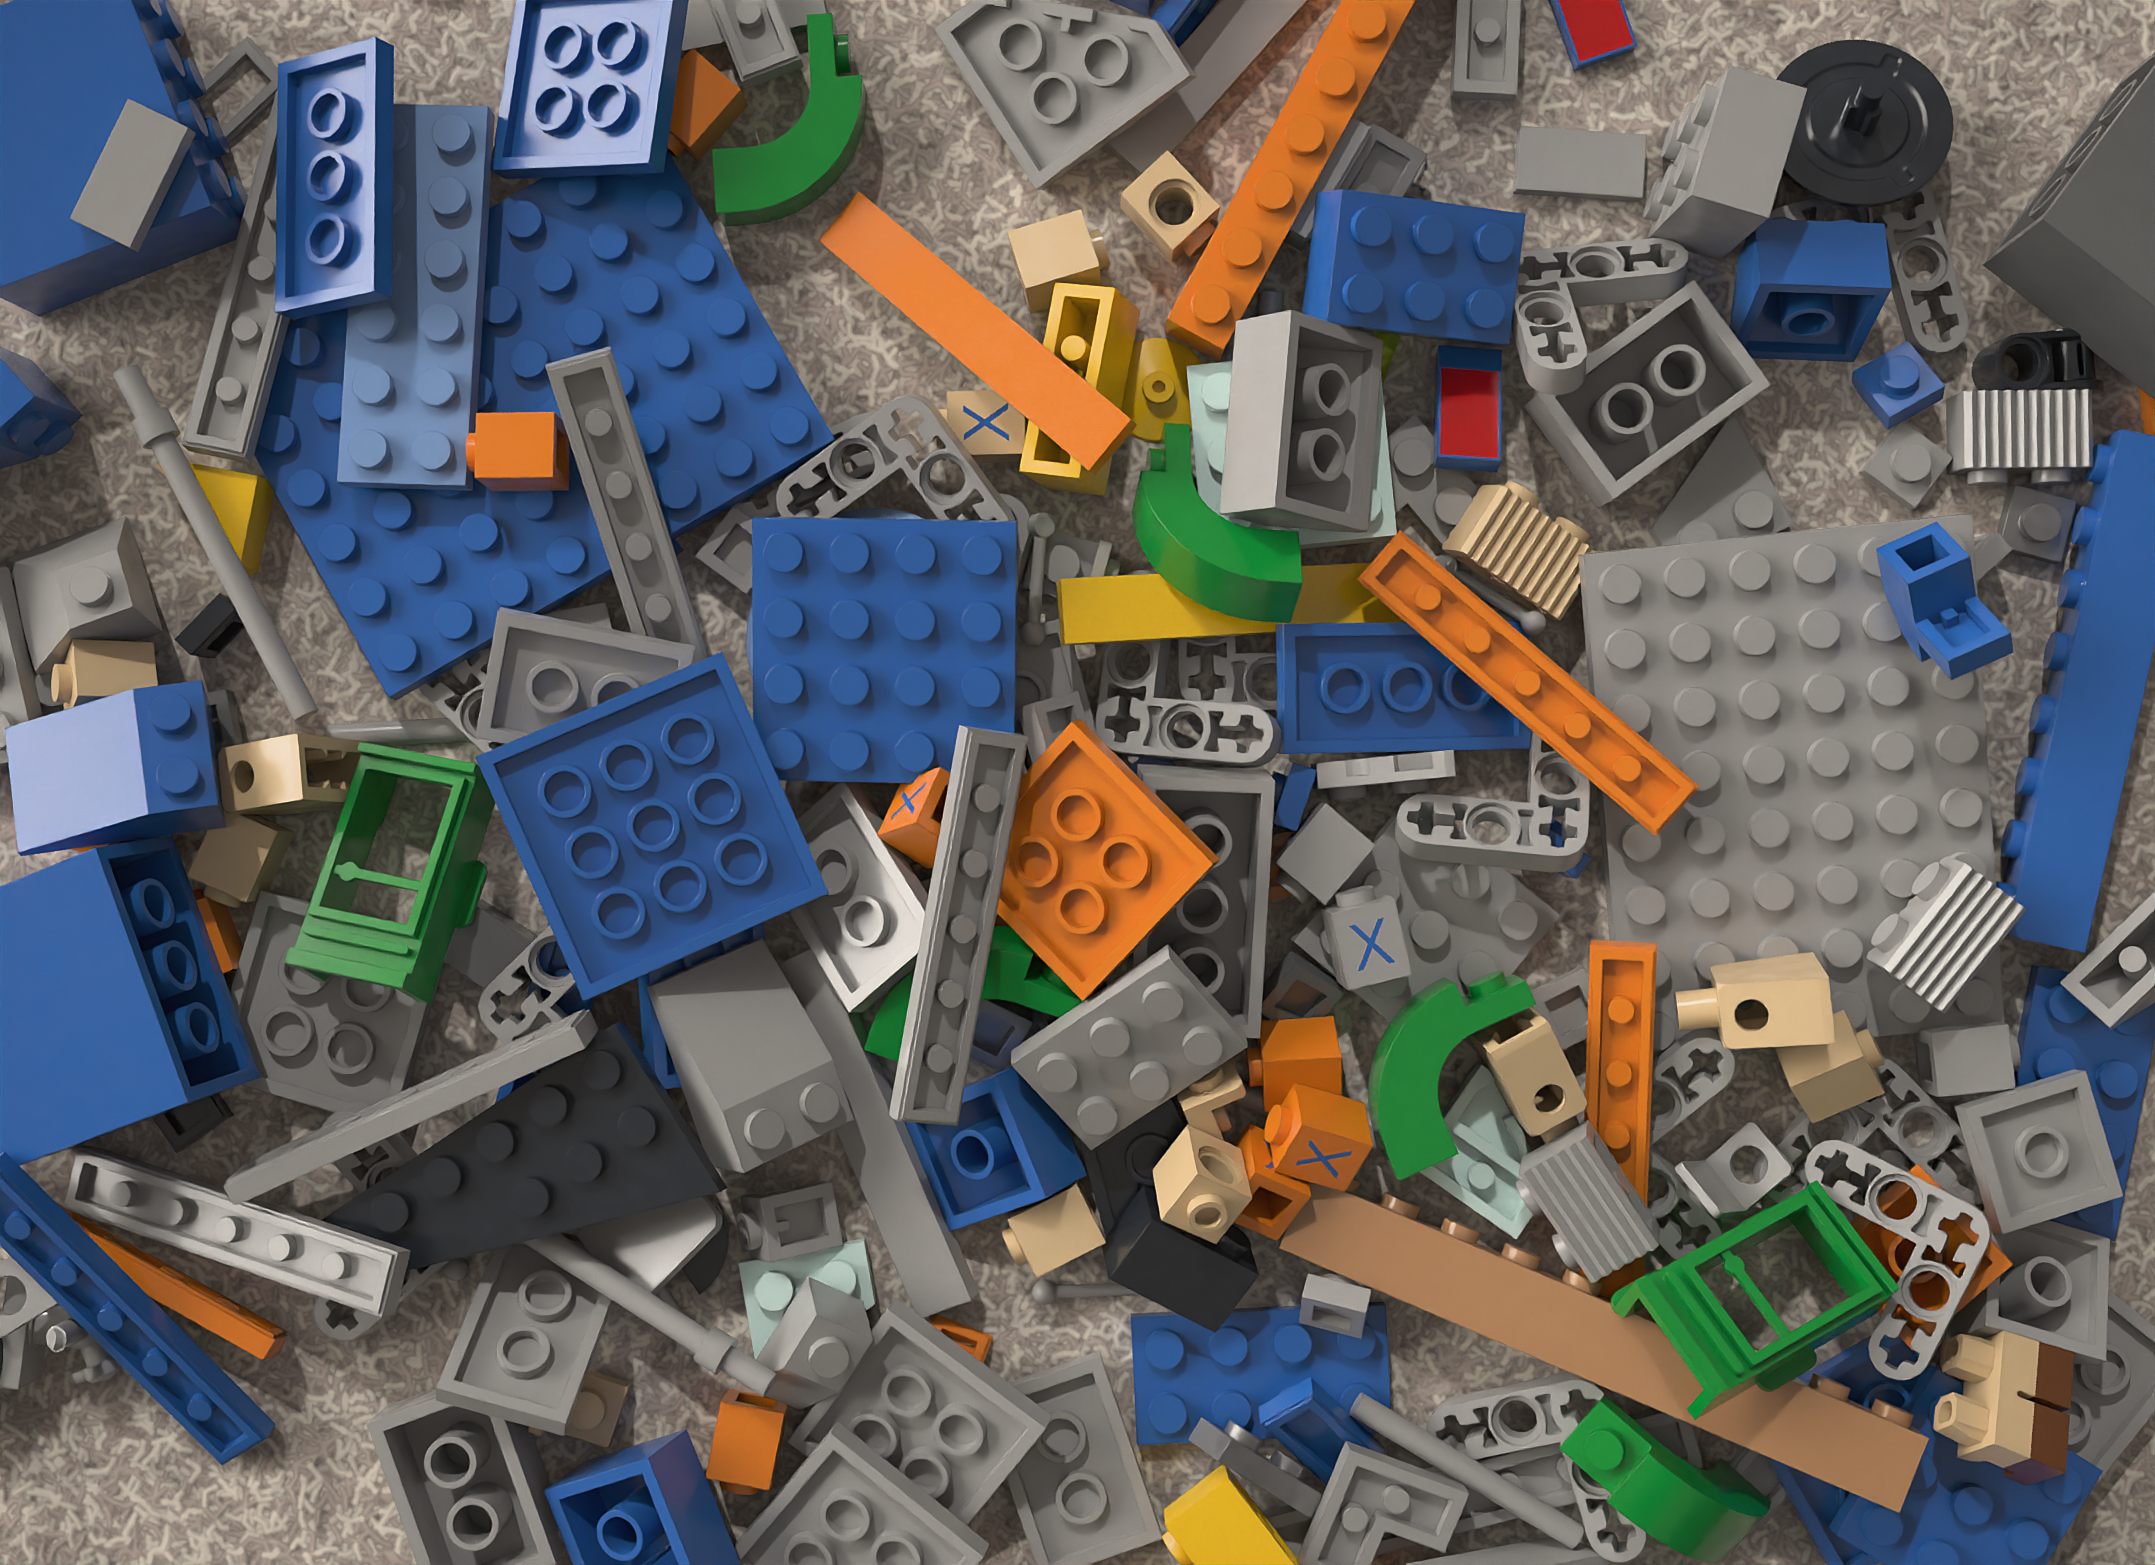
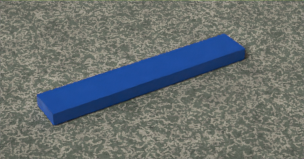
M5 1151L1 1153L0 1246L221 1465L267 1439L275 1426V1423Z

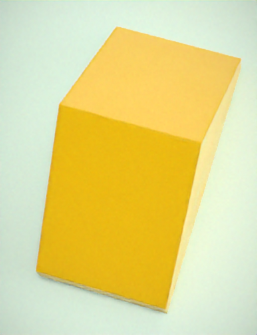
M189 462L249 577L259 571L274 497V490L267 479L257 475Z

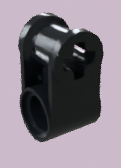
M2070 327L2046 332L2010 335L1985 347L1977 354L1972 363L1971 375L1974 385L1979 391L2092 390V395L2104 391L2103 381L2096 379L2094 352L2081 341V335ZM2004 354L2012 357L2017 363L2018 378L2016 381L2009 378L2003 370L2002 358Z

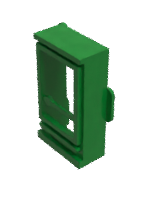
M360 742L357 751L361 753L306 917L295 948L289 947L284 963L316 981L326 982L331 975L394 988L417 1002L430 1004L454 929H463L472 923L484 888L488 870L486 865L477 860L495 806V800L480 767L475 763ZM398 778L452 788L422 881L364 870L377 829L385 819ZM360 880L418 892L408 923L402 924L350 913Z
M1816 1180L1810 1183L1806 1189L1780 1203L1769 1206L1742 1221L1739 1226L1659 1270H1654L1614 1293L1610 1303L1613 1311L1622 1318L1631 1316L1646 1307L1703 1387L1702 1392L1687 1408L1691 1416L1696 1420L1754 1385H1757L1763 1391L1772 1392L1809 1371L1817 1362L1815 1349L1875 1315L1900 1288ZM1793 1224L1849 1298L1790 1332L1745 1272L1743 1260L1735 1255L1751 1246L1758 1245ZM1723 1262L1724 1271L1728 1275L1735 1277L1779 1337L1778 1340L1757 1352L1754 1351L1700 1277L1701 1274Z

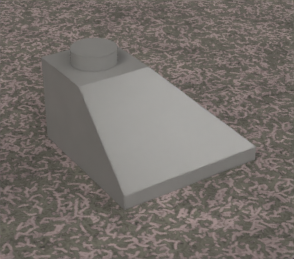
M126 516L4 559L6 567H9L34 670L40 676L52 672L54 664H64L72 639L136 642L163 632L139 547L130 521Z
M2050 1220L2005 1234L1992 1231V1240L2010 1259L2013 1265L1954 1315L1946 1331V1340L1959 1334L1985 1339L2005 1330L2073 1352L2074 1364H2101L2106 1362L2110 1238Z

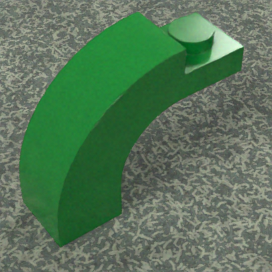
M832 13L806 15L810 64V94L805 110L797 123L783 136L767 144L752 147L712 149L716 214L724 227L767 223L800 211L821 197L839 179L854 156L865 123L867 91L862 75L840 76V74L852 73L850 40L848 34H837Z
M1164 423L1159 448L1148 449L1145 471H1140L1132 508V520L1136 537L1149 562L1174 588L1207 608L1246 620L1290 623L1303 584L1299 531L1245 527L1226 520L1215 513L1201 499L1193 482L1190 425Z
M994 926L981 1000H1007L1058 1018L1084 1002L1041 958L1034 956L1035 951L1010 926ZM915 968L887 992L870 1029L864 1050L898 1062Z
M1495 971L1467 984L1466 987L1469 994L1461 997L1456 983L1443 977L1415 994L1389 1023L1376 1048L1371 1064L1368 1081V1105L1372 1129L1389 1170L1399 1181L1459 1154L1443 1119L1438 1102V1082L1442 1067L1451 1051L1467 1036L1536 1005L1526 980L1513 974L1505 977L1503 971Z
M1606 1395L1600 1398L1559 1447L1560 1450L1610 1493L1607 1502L1618 1512L1661 1543L1699 1561L1718 1563L1725 1560L1767 1514L1772 1503L1721 1457L1709 1471L1684 1461L1658 1442Z

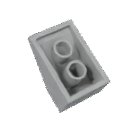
M756 938L646 986L703 1149L715 1168L745 1173L854 1120L834 1060L763 938Z

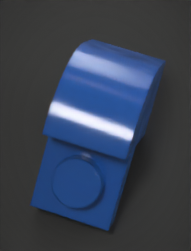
M1934 522L1876 549L1888 603H1890L1902 634L1921 662L1932 658L1943 672L1953 680L2014 653L2011 632L1976 596L1970 556L1938 522Z

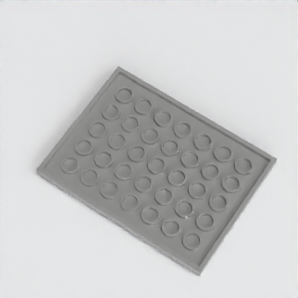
M1972 514L1945 515L1578 554L1589 692L1700 786L1656 836L1597 787L1609 940L1657 943L1653 1060L1685 1034L1693 1031H1679L1674 992L1712 988L1710 967L1715 965L1808 952L1815 954L1829 977L1833 1014L1845 1010L1857 1033L1869 1028L1873 1037L1919 1033V1029L1991 1021L2005 1023L2000 944L1945 1014L1926 1004L1867 959L1868 952L1875 948L1871 944L1875 930L1887 917L1892 914L1899 915L1900 911L1907 907L1908 901L1915 897V894L1912 893L1914 881L1931 863H1940L1941 859L1949 856L1966 863L1996 886L1982 667L1951 680L1932 658L1923 662L1920 661L1902 634L1890 603H1888L1876 553L1877 548L1934 522H1938L1970 556L1976 596L1978 597ZM1745 1000L1736 1009H1746L1753 1005L1756 1000ZM1717 1027L1709 1028L1717 1031ZM1774 1047L1734 1049V1052L1769 1049ZM1699 1048L1692 1051L1693 1056L1719 1054L1717 1050H1713L1708 1054L1701 1052Z

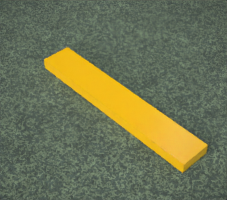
M1371 563L1301 566L1303 584L1290 623L1246 620L1214 611L1182 594L1160 574L1059 579L1056 582L1061 646L1276 634V624L1389 623L1405 621L1357 581Z

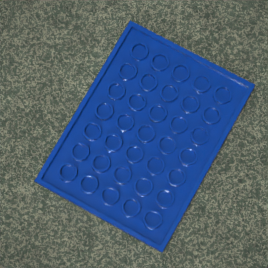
M668 150L664 173L541 178L489 208L477 413L555 412L562 419L546 371V364L610 346L672 541L804 465L836 441ZM348 308L299 318L288 324L254 456L388 698L398 700L466 659L478 654L481 650L492 645L497 612L500 607L543 615L611 577L613 573L571 444L569 449V491H491L474 478L475 472L473 473L472 491L344 487L338 483L337 474Z

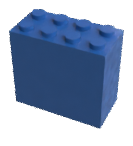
M13 0L0 5V298L37 316H42L237 240L248 195L240 180L236 176L229 178L221 156L229 153V146L221 127L213 117L206 119L201 104L196 99L207 94L206 87L192 59L186 58L183 60L176 38L183 36L184 31L180 19L169 0ZM128 99L166 116L196 133L139 252L70 219Z
M172 835L96 847L0 886V1154L5 1151L21 1166L261 1078Z

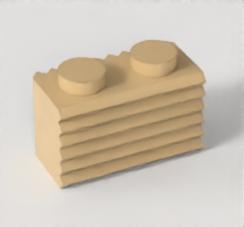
M1508 481L1505 486L1482 485L1477 490L1476 496L1472 499L1473 501L1459 523L1450 532L1449 538L1443 543L1442 550L1529 611H1539L1544 615L1545 619L1560 621L1581 589L1578 554L1596 552L1586 545L1590 535L1584 529L1565 518L1557 517L1553 522L1549 517L1543 515L1540 510L1536 509L1541 502L1540 499L1517 483Z

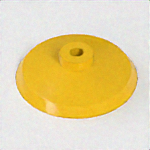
M1149 338L1134 343L1121 411L1137 424L1129 435L1142 441L1160 443L1164 423L1189 424L1190 431L1192 430L1186 366L1203 363L1187 346L1166 338Z

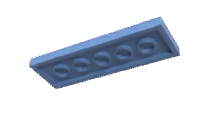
M394 104L392 298L348 308L337 482L344 487L473 490L474 472H470L467 465L466 440L469 433H475L478 406L491 187L490 167L493 153L495 115L488 106Z

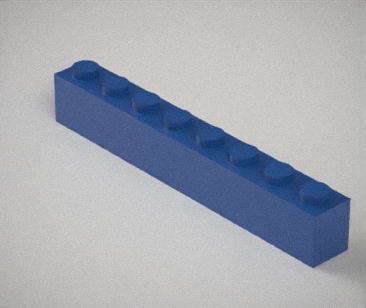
M2123 429L2104 437L2102 444L2094 445L2093 467L2086 469L2085 472L2086 481L2093 482L2088 507L2082 506L2079 509L2072 528L2071 542L2072 544L2079 545L2074 569H2067L2058 590L2057 605L2065 609L2060 631L2052 632L2046 644L2043 667L2051 671L2045 695L2039 694L2032 706L2029 730L2036 733L2031 758L2024 757L2018 768L2015 793L2022 795L2017 820L2010 819L2002 837L2001 855L2009 858L2004 883L1996 881V887L2004 891L2005 894L2026 909L2006 936L2084 953L2086 952L2155 648V436Z

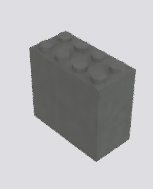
M2155 52L2122 78L1983 264L1984 267L2062 328L2070 327L2081 335V341L2090 350L2154 400Z

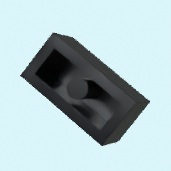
M1144 1185L1106 1236V1243L1101 1245L1108 1279L1214 1333L1219 1330L1259 1276L1251 1250V1242L1238 1227L1232 1224L1217 1244H1214L1166 1223L1160 1217L1156 1192Z

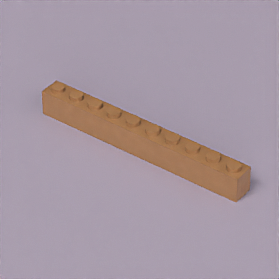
M1353 1178L1345 1192L1309 1182L1310 1199L1284 1231L1279 1249L1898 1513L1901 1511L1929 1440L1927 1436L1915 1427L1910 1426L1914 1418L1913 1414L1879 1399H1875L1872 1409L1847 1399L1851 1388L1815 1372L1812 1373L1809 1383L1795 1378L1772 1392L1763 1391L1757 1385H1754L1694 1420L1687 1408L1702 1392L1703 1387L1646 1307L1631 1316L1622 1318L1613 1311L1610 1303L1611 1299L1599 1294L1603 1285L1601 1282L1591 1283L1586 1275L1566 1268L1562 1278L1538 1269L1541 1257L1509 1243H1505L1501 1253L1477 1243L1481 1232L1453 1219L1445 1217L1442 1226H1436L1417 1217L1420 1206L1391 1193L1385 1192L1381 1202L1357 1192L1361 1182ZM1752 1346L1755 1352L1760 1350L1759 1348Z

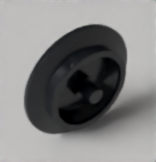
M1840 40L1826 43L1808 50L1795 58L1776 79L1807 88L1783 173L1796 186L1818 199L1840 206L1860 208L1878 207L1900 201L1923 188L1936 175L1950 150L1954 129L1953 114L1943 86L1924 64L1896 47L1869 40Z

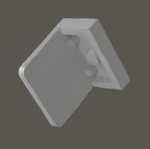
M707 1196L560 1233L577 1235L592 1256L653 1295H656L721 1229L722 1216Z

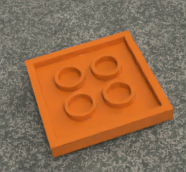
M1079 719L1072 721L1021 777L997 913L1070 989L1084 1001L1093 995L1210 872L1220 859Z

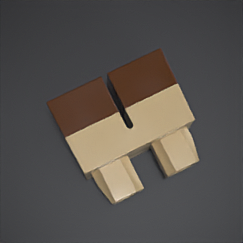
M2005 1330L1985 1339L1959 1334L1945 1340L1941 1345L1939 1367L1942 1368L1944 1373L1964 1380L1963 1395L1952 1392L1940 1397L1935 1407L1933 1429L1958 1442L1957 1458L1993 1463L2004 1468V1477L2026 1486L2066 1473L2070 1415L2062 1412L2071 1408L2074 1353Z

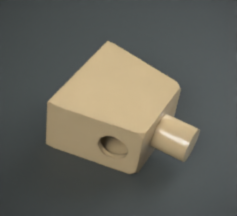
M291 734L224 747L218 755L222 807L227 814L284 816L341 809L344 806L361 753L357 751L359 743H367V741ZM306 767L312 772L314 783L307 784Z
M1813 952L1715 965L1710 967L1712 988L1674 992L1679 1031L1717 1027L1719 1037L1725 1049L1836 1043L1829 977ZM1745 1000H1756L1753 1005L1746 1009H1736Z
M1532 1007L1468 1036L1483 1065L1490 1070L1495 1079L1494 1083L1511 1114L1515 1116L1520 1126L1531 1137L1540 1135L1546 1144L1578 1126L1574 1116L1584 1111L1588 1106V1102L1549 1022Z

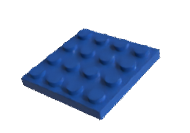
M815 517L752 518L753 722L779 780L913 783L920 774L938 767H942L951 773L959 725L1016 733L1018 521Z
M723 652L475 757L583 1001L829 893Z

